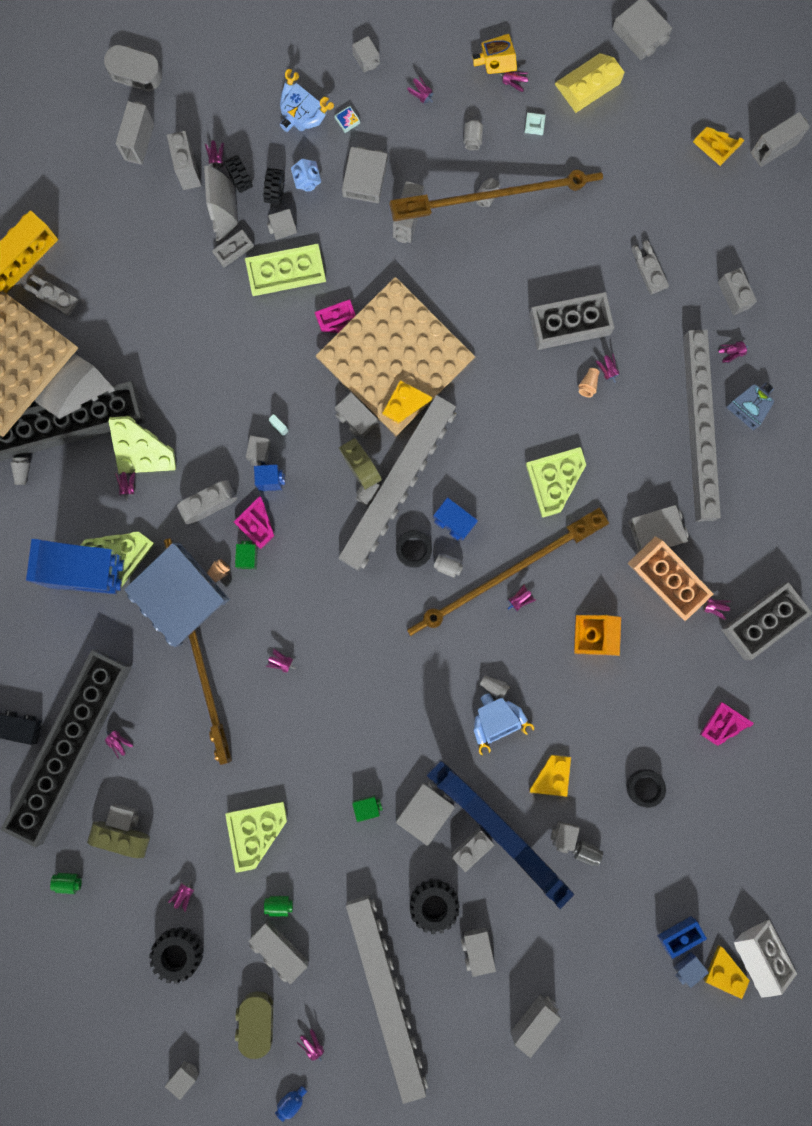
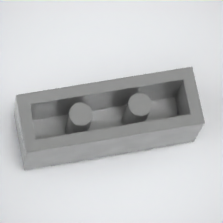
M268 919L248 941L250 948L255 953H260L264 957V962L270 968L274 967L278 971L279 978L284 982L287 981L290 985L308 967L309 961Z

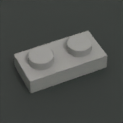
M241 230L212 250V253L223 268H225L252 249L254 245L244 231Z

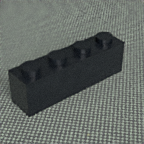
M6 710L5 713L0 712V739L28 745L37 744L42 725L41 720H36L37 716L25 714L24 717L17 716L18 712Z

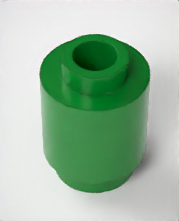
M72 873L54 874L50 882L51 891L62 894H76L77 890H80L82 886V878H79V874Z
M270 896V898H265L264 914H269L270 917H288L289 912H293V900H290L289 896Z

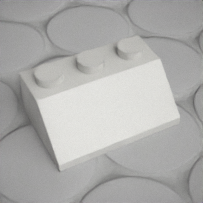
M766 920L746 930L734 941L736 950L740 954L745 968L749 972L761 998L782 995L797 973L770 920Z

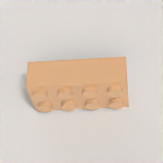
M656 536L627 563L684 621L713 595L667 544Z

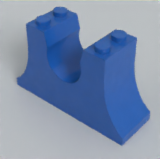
M31 539L26 581L50 589L117 595V591H121L122 579H119L120 571L124 570V560H121L122 556L114 554L112 549Z

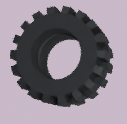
M429 879L428 882L423 881L420 886L417 885L415 887V891L411 894L410 914L413 922L416 923L419 929L421 927L423 932L426 933L431 931V934H436L435 932L439 931L441 934L444 933L446 928L449 930L451 925L456 923L460 906L453 887L451 888L447 882L443 883L440 879H437V881ZM430 896H439L445 900L446 909L438 916H430L423 911V902Z
M175 927L171 928L169 931H165L153 944L152 952L149 954V958L152 959L150 967L154 966L153 973H158L160 975L158 979L161 981L165 978V983L169 984L171 981H174V984H178L181 980L184 982L200 966L203 959L202 953L204 952L203 947H200L202 942L201 939H196L198 936L196 933L193 935L190 933V929L187 928L185 931L183 927L175 929ZM177 945L183 948L187 955V962L181 965L172 963L167 957V947Z

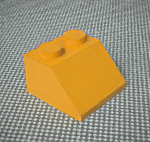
M576 615L574 653L620 656L621 617Z

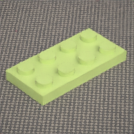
M318 244L245 258L253 296L326 282Z

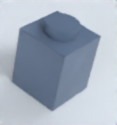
M692 952L674 966V969L678 972L675 974L682 985L686 983L690 988L709 973Z

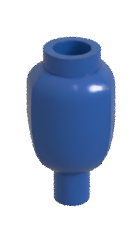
M301 1086L297 1091L287 1093L279 1101L275 1114L282 1122L285 1119L293 1118L299 1111L303 1103L302 1097L307 1093L306 1088Z

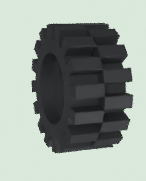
M238 155L224 161L226 169L239 193L253 187L248 172Z
M267 168L263 188V200L265 203L281 204L285 182L284 170Z

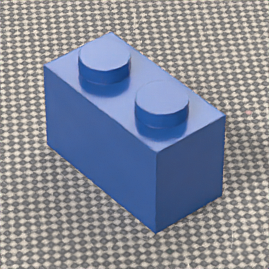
M278 465L254 466L255 486L259 491L282 490V485H285V473H283V470H280Z
M448 497L433 515L434 523L442 529L444 527L451 531L449 534L454 539H461L462 541L478 522L477 519Z
M692 916L657 935L665 951L672 959L707 940L700 925Z

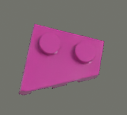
M350 300L314 313L320 330L331 333H339L356 316Z
M259 496L234 523L262 549L274 537V533L263 499Z
M720 702L700 735L719 746L730 737L739 734L740 731L751 727L754 723L723 702Z

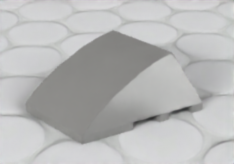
M204 166L206 204L210 219L213 220L216 242L221 244L238 225L236 189L231 180L223 173L210 166Z
M73 354L38 395L35 402L60 419L81 408L83 403L89 400H97V396L106 391L111 393L115 390L95 366Z

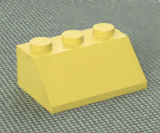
M599 53L555 82V85L575 113H577L618 86L625 72L614 57Z

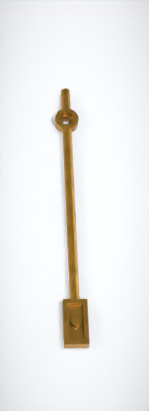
M573 170L567 178L431 201L428 200V195L426 194L391 200L389 205L393 221L395 222L430 216L432 208L563 186H568L571 190L578 191L586 182L602 180L603 174L599 172L585 175L580 170Z
M600 507L567 526L566 528L569 533L444 608L426 611L424 620L407 629L409 635L412 636L427 626L430 628L440 626L445 615L573 539L575 543L580 542L608 525L607 518ZM433 614L437 616L435 622L430 620V616Z
M171 538L164 540L166 549L172 544ZM194 630L189 635L212 723L209 736L215 744V759L219 761L220 765L231 762L232 758L223 724L219 722L196 631Z

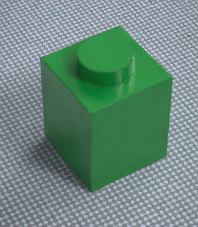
M241 541V544H236L235 567L237 569H257L258 546L253 545L252 541Z
M376 795L352 802L357 822L379 817L380 811L383 810L381 800L376 799Z

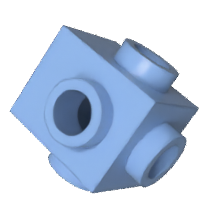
M301 159L291 167L296 189L312 191L321 183L316 161Z

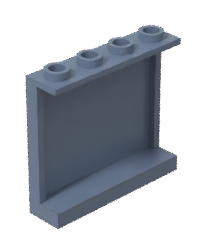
M180 542L172 543L124 589L129 600L140 607V612L153 622V627L157 631L162 632L166 642L174 647L181 646L183 641L212 613L230 600Z

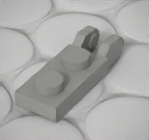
M646 240L642 243L646 254L645 257H642L637 245L632 246V252L650 295L667 289L669 285L655 254L652 252L650 243Z
M32 274L30 279L42 287L37 291L32 286L26 284L24 288L41 301L70 316L79 300L46 280L43 281Z

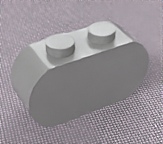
M115 45L105 54L104 64L113 81L147 92L155 90L160 85L162 71L157 59L151 53L135 50L131 46Z
M226 480L186 498L177 505V508L185 524H192L231 505L237 500V496L229 481Z

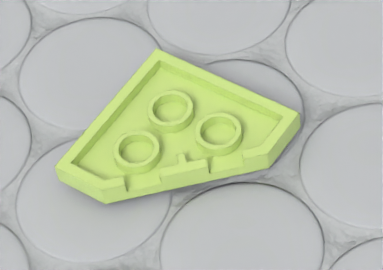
M130 416L109 418L119 474L122 472L137 473L176 470L174 449L158 440V437L146 428L143 429Z
M581 447L526 463L542 518L560 513L586 467Z
M132 532L130 534L85 539L80 546L112 549L114 554L122 556L121 560H124V570L120 571L119 579H122L123 586L155 543L140 532Z
M284 801L225 814L236 873L252 870L258 866L287 822Z

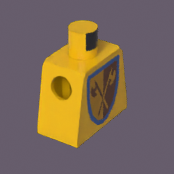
M510 34L482 42V53L472 55L474 67L485 65L488 74L517 70L516 53Z

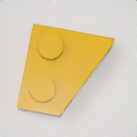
M706 127L695 138L693 143L721 166L742 145L744 139L739 137L736 140L728 137L729 134L718 132L715 129Z
M400 380L382 415L399 424L425 404L431 402L432 397Z
M550 755L544 768L541 769L537 779L529 788V792L567 797L571 757Z
M718 945L708 968L709 973L705 976L704 981L742 999L750 980L724 948Z

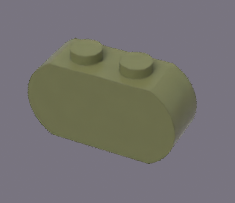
M356 438L338 447L347 465L364 490L382 480L371 459Z
M95 821L92 823L87 840L89 845L132 858L145 857L150 841L149 835L132 829L124 831L106 826V822Z
M255 991L249 993L244 997L239 1008H236V1021H239V1028H236L235 1041H238V1049L241 1054L249 1059L264 1057L270 1051L273 1043L274 1001L265 992Z

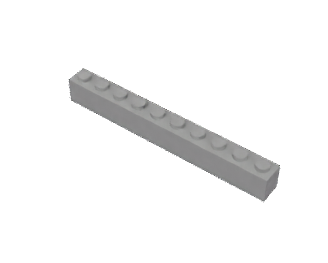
M689 330L683 337L695 522L715 521L721 518L708 330Z
M437 395L435 396L338 557L339 560L357 571L361 568L365 569L370 560L367 558L370 552L374 553L379 545L377 540L380 535L384 536L389 529V526H387L389 520L395 519L399 512L397 509L400 502L403 504L409 495L406 493L410 486L414 487L418 480L416 475L419 470L423 472L428 463L426 461L428 455H433L438 447L436 445L439 438L443 439L446 434V425L448 422L452 423L457 415L455 413V405Z
M367 895L347 901V912L402 1102L405 1104L426 1097V1089L429 1088L426 1076L421 1075L420 1069L423 1068L420 1056L416 1057L414 1049H417L414 1036L410 1037L409 1029H411L409 1017H405L403 1010L406 1009L403 997H399L397 992L400 986L397 977L393 978L391 970H394L392 959L387 958L386 951L389 949L386 938L382 939L380 931H383L380 919L376 920L374 913L377 911L375 900H371L370 896Z

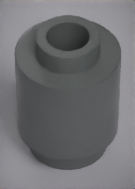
M583 840L579 843L576 842L574 852L572 851L575 854V859L591 866H598L603 857V851L599 847Z

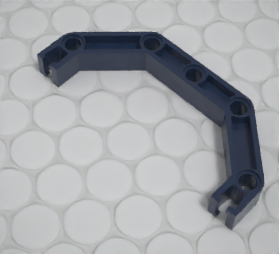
M441 759L426 773V776L440 790H443L459 804L519 864L559 909L575 895L540 856Z

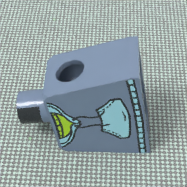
M766 382L760 388L753 384L728 404L726 408L748 427L755 430L761 425L774 403V400L769 396L774 388Z

